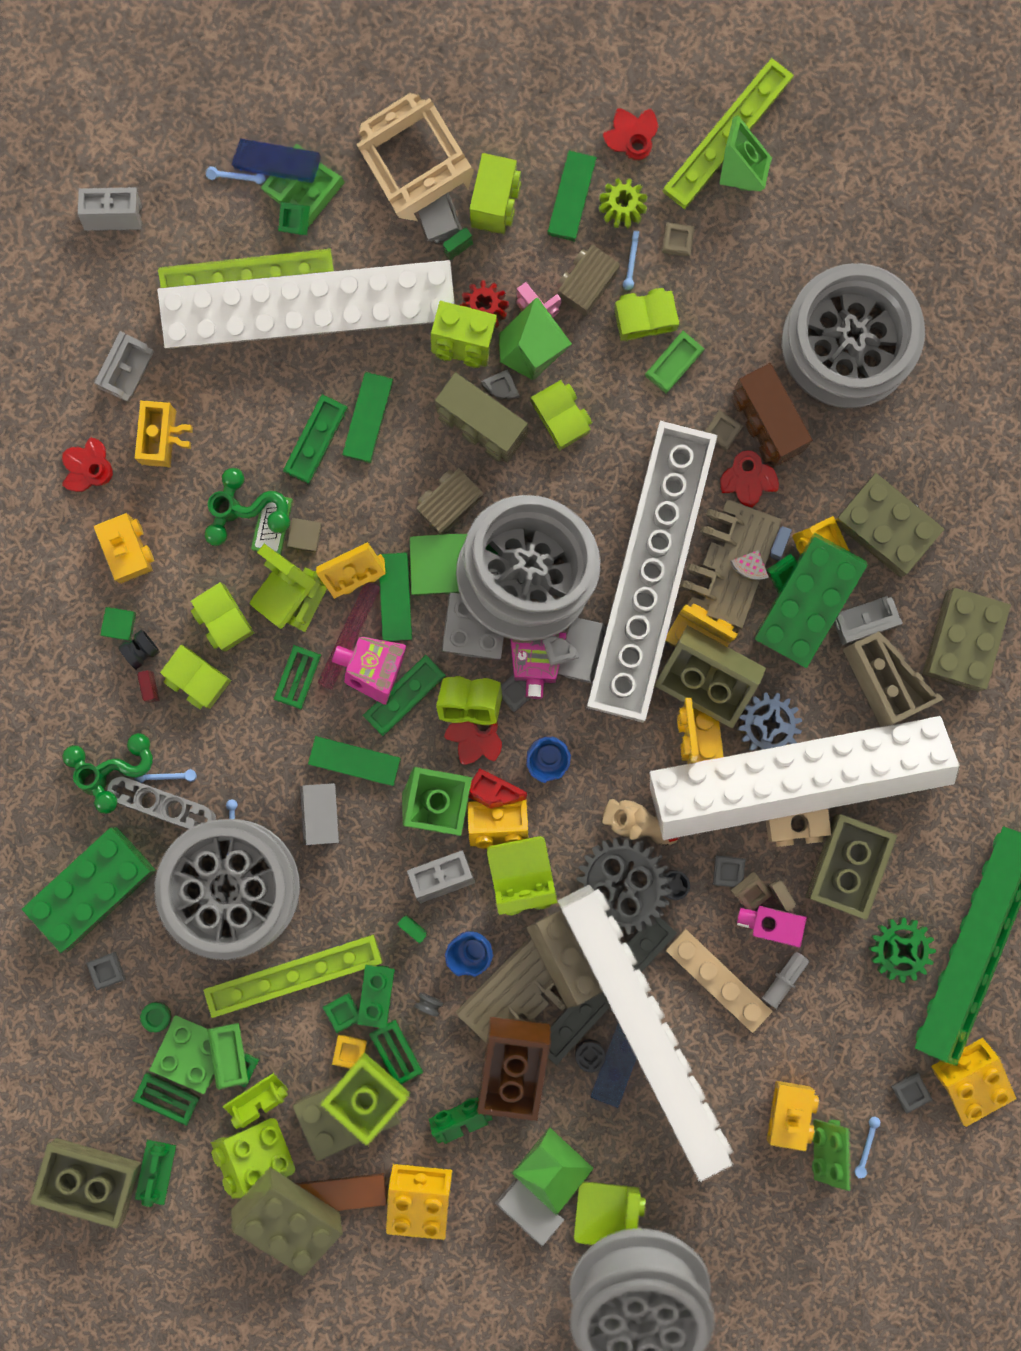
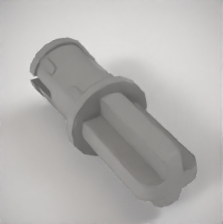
M795 952L779 974L776 972V979L765 995L762 996V999L777 1009L790 989H795L796 986L794 984L809 964V960L802 954Z

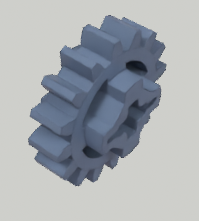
M763 693L762 701L756 696L751 698L753 706L747 705L745 707L746 715L739 717V720L744 721V725L737 728V731L745 732V736L742 737L741 741L751 742L748 750L753 751L757 747L760 748L759 750L785 746L787 743L790 745L797 743L793 735L801 734L802 731L795 727L796 724L802 722V719L794 717L793 714L799 709L797 707L791 709L788 707L790 704L789 698L781 702L779 701L780 694L778 693L772 699L769 698L768 693ZM768 705L765 714L761 716L753 715L759 707ZM780 710L787 716L788 723L784 722L781 718ZM771 716L772 723L776 724V728L771 729L768 733L767 726L763 725V721L769 720ZM750 726L757 729L760 734L759 741L754 737ZM775 735H786L780 742L771 744Z

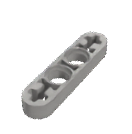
M126 777L114 778L108 785L107 791L113 792L116 795L118 804L188 830L199 825L197 821L188 818L190 812L198 816H202L204 813V816L208 818L207 822L216 820L214 812L204 805ZM125 786L126 789L134 792V798L125 794L120 796L117 793L118 787L123 788ZM147 793H154L156 798L154 805L150 808H144L141 802L143 796ZM174 802H180L182 805L181 814L178 817L171 818L168 815L169 806Z

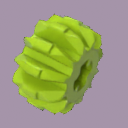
M617 178L615 180V187L607 183L605 185L606 193H600L599 200L602 202L599 205V212L606 213L604 216L605 222L615 219V228L620 226V221L624 222L627 229L630 228L631 220L639 223L641 221L640 214H644L647 211V206L643 204L647 201V195L640 193L642 190L641 184L631 187V178L627 179L626 184H622L620 178ZM624 199L625 203L628 201L627 207H621L622 203L618 205L619 200Z

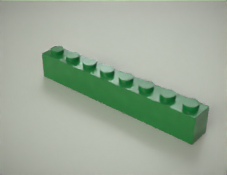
M1004 826L1001 832L994 838V850L990 860H987L983 866V877L979 887L972 893L971 908L968 915H965L961 921V933L957 943H954L949 951L950 960L946 970L939 976V988L935 998H932L927 1006L928 1015L925 1023L916 1034L917 1043L915 1049L956 1066L959 1063L1021 906V832Z

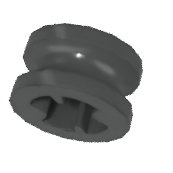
M420 992V1002L415 1003L414 1007L431 1016L438 1017L440 1014L438 1008L443 1007L444 1002Z

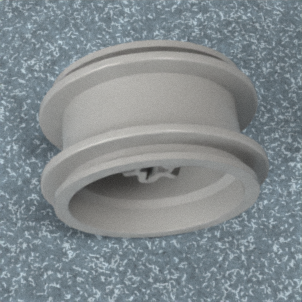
M859 263L835 266L818 274L808 282L790 309L782 332V352L785 364L797 385L809 396L824 404L840 408H859L874 404L886 398L898 388L917 364L925 340L923 313L918 300L910 288L889 271L873 265ZM840 296L842 307L840 313L837 312L831 298ZM875 305L882 313L872 320L873 317L868 316V314ZM848 310H857L861 315V319L857 320L856 316L850 314ZM829 318L834 326L832 328H825L822 326L820 319ZM808 328L814 330L819 336H808ZM870 329H879L882 333V338L878 339L874 334H870ZM850 331L853 335L858 334L859 337L856 341L853 337L848 338L847 335ZM836 338L839 339L840 347L837 345ZM817 345L825 347L828 355L819 356L816 354L814 347ZM881 345L896 346L895 354L878 349V347ZM864 356H872L876 360L877 366L869 367L866 365ZM828 360L833 363L830 369L823 365ZM836 365H845L849 370V375H840L836 370ZM857 368L866 378L858 379Z
M533 495L512 496L487 507L471 525L457 560V585L467 609L489 630L515 640H541L562 632L578 618L597 586L600 574V555L597 543L590 529L571 509L545 497ZM524 536L533 537L532 542H527L525 545ZM489 544L498 555L486 550V546ZM560 557L564 561V564L552 565L554 560ZM488 569H496L500 575H493ZM514 578H517L519 581L523 582V584L521 585L517 583ZM550 578L555 579L558 585L552 584ZM557 595V596H559V597H561V598L558 599V600H555L552 596ZM530 599H537L540 603L531 602Z
M239 819L212 820L196 825L184 832L167 849L159 864L155 880L157 910L161 921L170 935L189 951L206 958L219 960L245 957L276 940L291 922L300 894L298 869L291 852L284 842L267 828L257 823ZM230 841L228 856L226 859H222L219 842ZM236 854H242L246 859V866L241 871L236 870L232 865V859ZM206 855L212 856L216 861V866L212 872L205 871L202 866V860ZM264 858L270 869L254 875L250 870ZM189 865H192L200 874L199 877L186 874ZM253 879L259 881L262 885V892L258 897L252 896L248 892V884ZM228 880L230 885H235L236 888L235 891L230 892V897L227 891H222V885H226ZM192 882H196L201 887V894L197 899L190 897L187 891L189 884ZM212 884L215 885V894H212ZM254 901L271 906L266 916H263L251 906ZM199 902L202 907L192 916L187 907ZM237 907H242L247 911L248 918L245 923H238L234 919L233 912ZM207 908H212L217 914V920L213 925L206 923L203 918L204 911ZM224 919H227L230 924L232 936L222 935Z
M624 1230L608 1235L596 1242L579 1259L570 1279V1297L573 1304L570 1325L572 1337L579 1350L704 1351L711 1340L714 1330V1312L709 1300L711 1291L710 1278L704 1262L696 1252L681 1240L657 1230Z

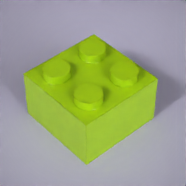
M482 153L470 205L472 228L505 235L506 226L512 227L515 214V199H518L521 188V171H517V160Z
M364 1053L325 1097L321 1105L367 1146L408 1099L410 1092Z

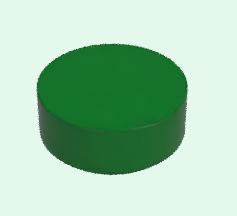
M152 1002L146 1005L140 1015L142 1026L147 1031L154 1033L166 1029L172 1018L169 1007L162 1002Z

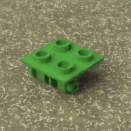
M175 1015L149 1071L205 1094L214 1078L207 1028Z
M813 1119L814 1135L812 1141L814 1144V1160L812 1162L814 1180L850 1191L849 1128L840 1126V1120H828L827 1123Z

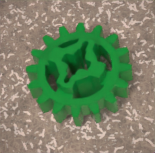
M900 917L898 924L890 918L888 919L889 927L878 926L881 932L879 936L871 935V938L877 942L876 945L869 946V950L876 952V956L870 960L873 963H880L877 971L881 974L888 971L887 978L893 980L897 975L898 981L901 983H905L906 976L912 981H916V973L920 972L926 975L927 971L924 965H933L934 963L928 958L929 954L936 953V950L928 945L934 941V938L930 936L925 937L924 934L928 929L925 926L917 929L918 921L912 919L907 925L905 917ZM908 930L911 933L905 937H899L894 932ZM886 941V943L888 944V953L884 956L883 947ZM895 942L907 945L905 951L910 958L898 954L900 950ZM918 945H921L920 957L917 956ZM900 963H906L910 966V968L902 970L893 967L898 966Z

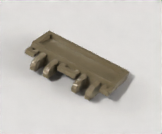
M727 499L722 512L708 509L706 516L713 521L731 526L728 534L709 526H702L700 530L702 535L724 543V546L711 542L703 566L714 571L694 564H688L686 568L690 574L711 580L708 589L690 581H681L680 587L705 597L704 600H700L691 596L688 606L691 607L692 604H696L708 611L707 617L715 620L720 618L734 627L742 629L760 580H752L737 573L729 561L758 550L765 566L782 519Z
M530 936L456 1011V1014L486 1043L490 1017L524 1021L519 1016L523 1013L532 1021L549 1004L540 995L542 992L562 1011L566 1009L562 998L551 990L555 984Z

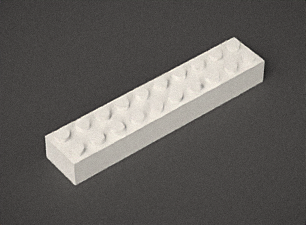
M450 260L157 289L164 347L169 349L434 323L439 301L455 304Z
M660 421L586 706L588 709L642 723L646 720L717 439L715 434Z
M938 716L650 771V791L662 838L666 840L955 784L959 764L942 718Z
M587 885L558 900L699 1181L701 1182L733 1165L728 1156L733 1151L720 1128L716 1131L714 1129L719 1126L716 1117L707 1102L701 1103L706 1098L694 1076L688 1077L687 1075L692 1070L680 1049L675 1051L673 1048L678 1045L674 1034L666 1022L661 1024L660 1020L665 1017L653 995L648 998L646 994L651 989L640 969L634 971L632 967L637 964L632 951L626 942L620 943L619 938L623 937V934L613 916L607 917L605 913L610 908L599 889L594 891L590 885Z

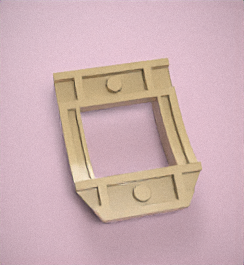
M409 93L361 123L359 131L361 141L356 145L399 218L418 221L414 213L427 207L430 203L464 183L467 190L469 189L474 170L430 98L423 100L419 95ZM424 117L448 159L402 188H399L376 147L389 141L393 136L414 125Z

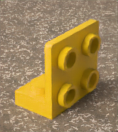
M685 604L667 633L665 642L675 647L687 625L727 647L735 640L737 633L732 631L734 626L725 620L718 618L716 622L707 617L708 611L696 604H692L691 607Z
M685 698L684 705L679 707V715H677L679 733L684 732L682 744H680L682 761H687V764L724 757L719 721L697 709H693L692 699Z
M984 1038L964 1048L957 1066L942 1060L931 1066L935 1076L948 1091L960 1121L965 1127L1016 1099L1000 1058Z
M393 1164L388 1192L386 1233L389 1235L444 1240L446 1238L452 1170Z

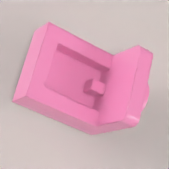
M527 282L517 288L516 304L521 311L535 298H539ZM558 294L545 304L542 302L552 317L556 316L560 311L558 307H560L561 298Z

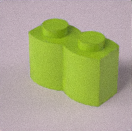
M657 288L650 290L646 296H636L635 293L622 295L618 301H615L614 310L621 341L674 332L679 327L673 291Z
M561 380L535 394L530 399L532 406L559 450L589 434L591 430L589 425L592 424L584 408L579 410L574 400L577 399V396L571 385H564Z
M219 582L191 600L194 606L191 609V613L200 625L205 623L209 630L206 637L214 649L219 647L222 651L226 652L255 634L223 583Z
M184 645L179 646L160 672L166 677L163 682L176 692L181 688L189 695L186 700L200 710L203 706L211 709L231 682L223 673Z
M461 676L443 678L436 705L439 719L451 723L466 721L481 725L497 723L503 696L501 682L490 678L472 681Z

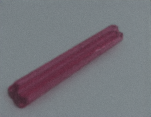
M373 582L364 584L318 680L320 686L330 690L333 689L343 668L342 665L332 662L337 646L349 650L352 649L380 591V587Z

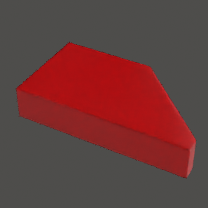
M479 769L471 781L468 797L492 809L525 800L527 792Z

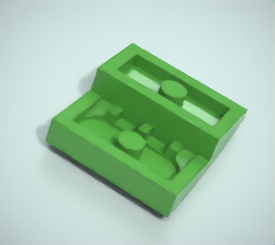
M296 144L261 186V189L280 205L281 202L310 206L308 226H310L345 182L340 175L321 164L316 156Z
M467 534L410 537L411 595H449L450 592L460 594L456 579V566Z

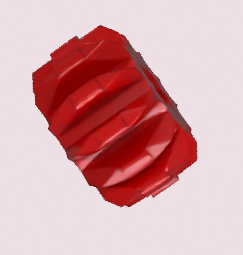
M482 280L479 289L474 284L469 285L471 293H462V299L465 302L461 303L460 306L496 314L497 318L501 320L506 319L507 313L504 310L509 308V302L503 300L506 296L504 290L496 292L497 284L495 282L489 288H486V282ZM483 301L485 305L489 304V309L479 308V303ZM498 319L496 320L495 328L499 327Z

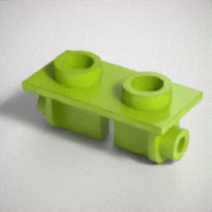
M305 567L303 572L315 580L316 583L287 622V624L303 632H306L327 590L316 574V571L314 572Z
M272 1073L223 1105V1108L233 1117L231 1122L236 1129L240 1127L245 1128L260 1117L258 1109L261 1107L267 1113L280 1103H284V1098L288 1096L286 1092L288 1088Z

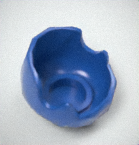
M556 737L539 738L527 750V768L531 776L542 783L560 779L570 766L571 754L566 744Z
M472 931L462 932L452 939L445 952L446 965L456 976L470 975L476 977L482 974L483 971L489 968L494 956L490 941L482 934Z

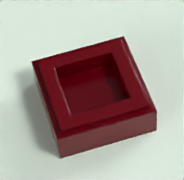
M149 670L138 672L137 676L142 700L148 703L160 701L154 672Z

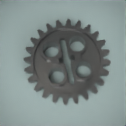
M621 837L614 838L613 844L609 839L602 842L603 848L599 845L592 848L595 855H585L584 858L589 864L579 866V869L585 875L577 877L576 880L584 883V887L590 885L594 891L599 889L601 892L602 886L607 887L611 894L609 900L605 899L610 908L605 911L607 917L613 916L621 932H623L624 927L627 934L635 932V927L641 932L646 929V924L652 926L656 923L654 916L659 918L664 915L659 907H666L670 904L663 898V896L672 893V890L665 888V884L672 881V878L663 876V873L669 867L659 866L658 863L663 858L662 855L654 858L651 856L654 851L653 846L643 850V840L638 841L634 846L633 840L630 837L626 838L624 843ZM612 859L619 861L621 866L619 873L612 869ZM633 861V862H634V867H633V869H632V870L630 871V873H629L630 866H631V863H630V862ZM639 870L647 875L646 885H643L638 880ZM626 879L624 885L620 883V881ZM624 886L627 887L628 890L623 891ZM628 898H632L637 903L636 912L629 909L627 905ZM618 900V909L616 910L614 904Z

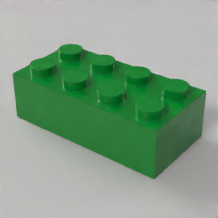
M814 532L755 633V640L807 668L868 566L866 560Z
M112 827L101 835L21 910L60 953L68 952L157 870L118 827Z

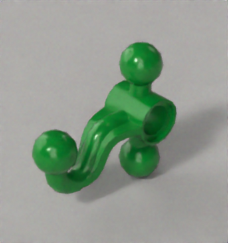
M229 468L222 474L224 490L215 492L208 500V509L215 516L213 524L207 526L204 532V537L208 544L212 546L223 544L227 539L226 522L235 521L238 517H256L270 502L275 503L277 509L267 518L268 528L277 534L288 530L290 526V519L287 515L288 503L281 493L267 491L262 493L251 506H241L239 501L234 498V494L244 484V475L237 468ZM228 500L230 503L228 510L220 513L221 503Z
M141 733L133 734L127 742L129 752L141 758V762L137 766H132L120 759H109L95 767L93 764L85 763L86 754L80 746L71 745L63 751L62 759L67 767L75 768L73 773L75 785L86 794L94 795V806L99 813L109 814L117 808L118 800L113 792L104 790L107 785L106 776L109 773L117 770L125 776L138 778L145 775L151 769L153 756L149 750L150 740L146 735ZM90 774H95L94 782L90 785H85V778Z

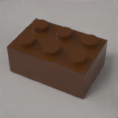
M771 362L739 378L733 390L732 402L738 412L743 411L748 420L745 422L746 428L752 437L756 436L761 444L759 451L766 463L770 462L774 468L803 453L813 440Z
M490 1017L479 1087L477 1114L532 1121L538 1120L550 1049V1024Z

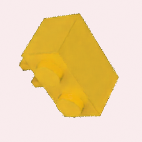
M140 400L135 459L141 465L171 467L173 444L184 449H191L190 441H181L178 437H174V435H181L183 432L192 433L193 427L186 424L175 427L176 410L170 403Z
M125 513L94 526L115 581L121 584L153 571L150 563L154 562V558L148 545L143 546L140 536L144 535L137 518L133 520L130 515Z
M781 1081L775 1082L766 1139L770 1145L806 1151L807 1143H812L814 1126L810 1125L812 1113L816 1114L819 1097L815 1095V1090L812 1087Z

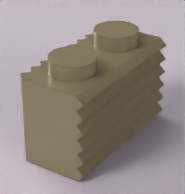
M591 245L587 251L582 249L573 262L576 265L571 274L565 272L557 283V287L560 288L558 295L561 300L585 317L620 269L619 262L599 248H596L595 245Z
M460 468L455 472L452 470L447 471L438 481L441 485L433 493L431 490L426 491L417 501L420 504L416 508L417 512L439 535L445 534L483 498V492Z

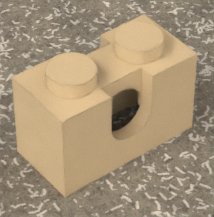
M828 809L797 814L803 818L805 824L800 832H795L791 828V820L796 815L766 820L768 841H776V847L794 845V839L805 838L806 843L824 842L823 836L831 835Z

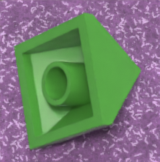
M738 115L733 117L725 148L720 185L738 187L740 190L762 191L766 186L772 157Z
M535 298L499 333L500 362L531 380L536 379L572 345L539 298Z
M413 767L402 792L403 826L461 836L472 777Z
M549 1127L514 1169L512 1174L557 1215L594 1168Z

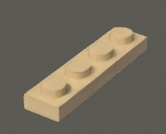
M684 929L665 949L752 1033L773 1012L688 930Z

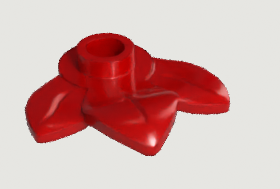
M618 108L613 121L614 129L603 133L606 145L613 151L625 152L632 160L647 158L652 150L651 139L658 131L655 113L649 108L637 119L630 112ZM640 143L643 148L637 151L633 149L632 145Z
M90 437L84 449L71 447L62 453V462L65 468L70 471L62 484L66 489L74 492H84L91 485L101 486L111 480L113 476L112 466L106 460V448L101 441ZM99 467V472L94 475L95 470Z
M744 450L735 456L733 466L723 472L720 479V487L722 493L736 491L739 501L744 506L753 508L759 501L762 490L768 492L778 491L779 481L775 470L771 466L763 464L756 452ZM745 460H751L753 467L750 470H744L742 463Z
M469 721L451 723L445 731L444 738L453 742H459L458 755L462 765L474 763L482 755L494 762L502 750V741L496 733L498 723L490 724L486 731H480L477 727L478 724Z

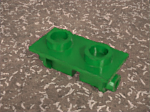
M365 965L358 1025L387 1029L395 969L384 965Z
M478 1097L467 1099L461 1105L450 1110L438 1112L434 1117L429 1118L432 1136L435 1137L437 1143L443 1142L447 1144L464 1136L460 1126L466 1125L469 1133L489 1125L488 1122L493 1120L492 1115L477 1114Z
M147 1140L135 1200H140L141 1205L152 1207L153 1203L165 1205L177 1145Z

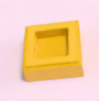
M339 1034L332 1065L351 1069L365 1053L368 1040Z

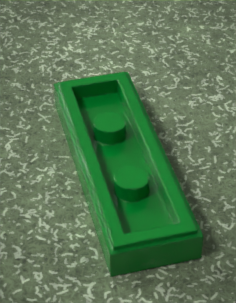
M571 150L568 151L547 235L576 241L597 157Z
M369 372L364 373L342 453L343 457L371 464L394 382L392 378Z
M321 394L283 469L284 473L310 485L348 410V406Z
M408 553L381 554L385 559L386 572L385 575L379 578L383 640L389 642L413 641Z
M425 655L393 685L386 705L377 701L362 716L384 737L446 675Z
M315 736L308 765L394 786L401 758Z

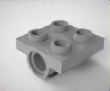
M450 592L441 652L455 653L456 655L500 660L504 636L482 625L467 609L461 595Z

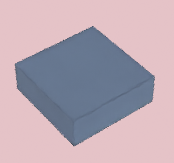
M784 526L780 527L771 549L770 557L777 561L782 559L790 540L792 529Z

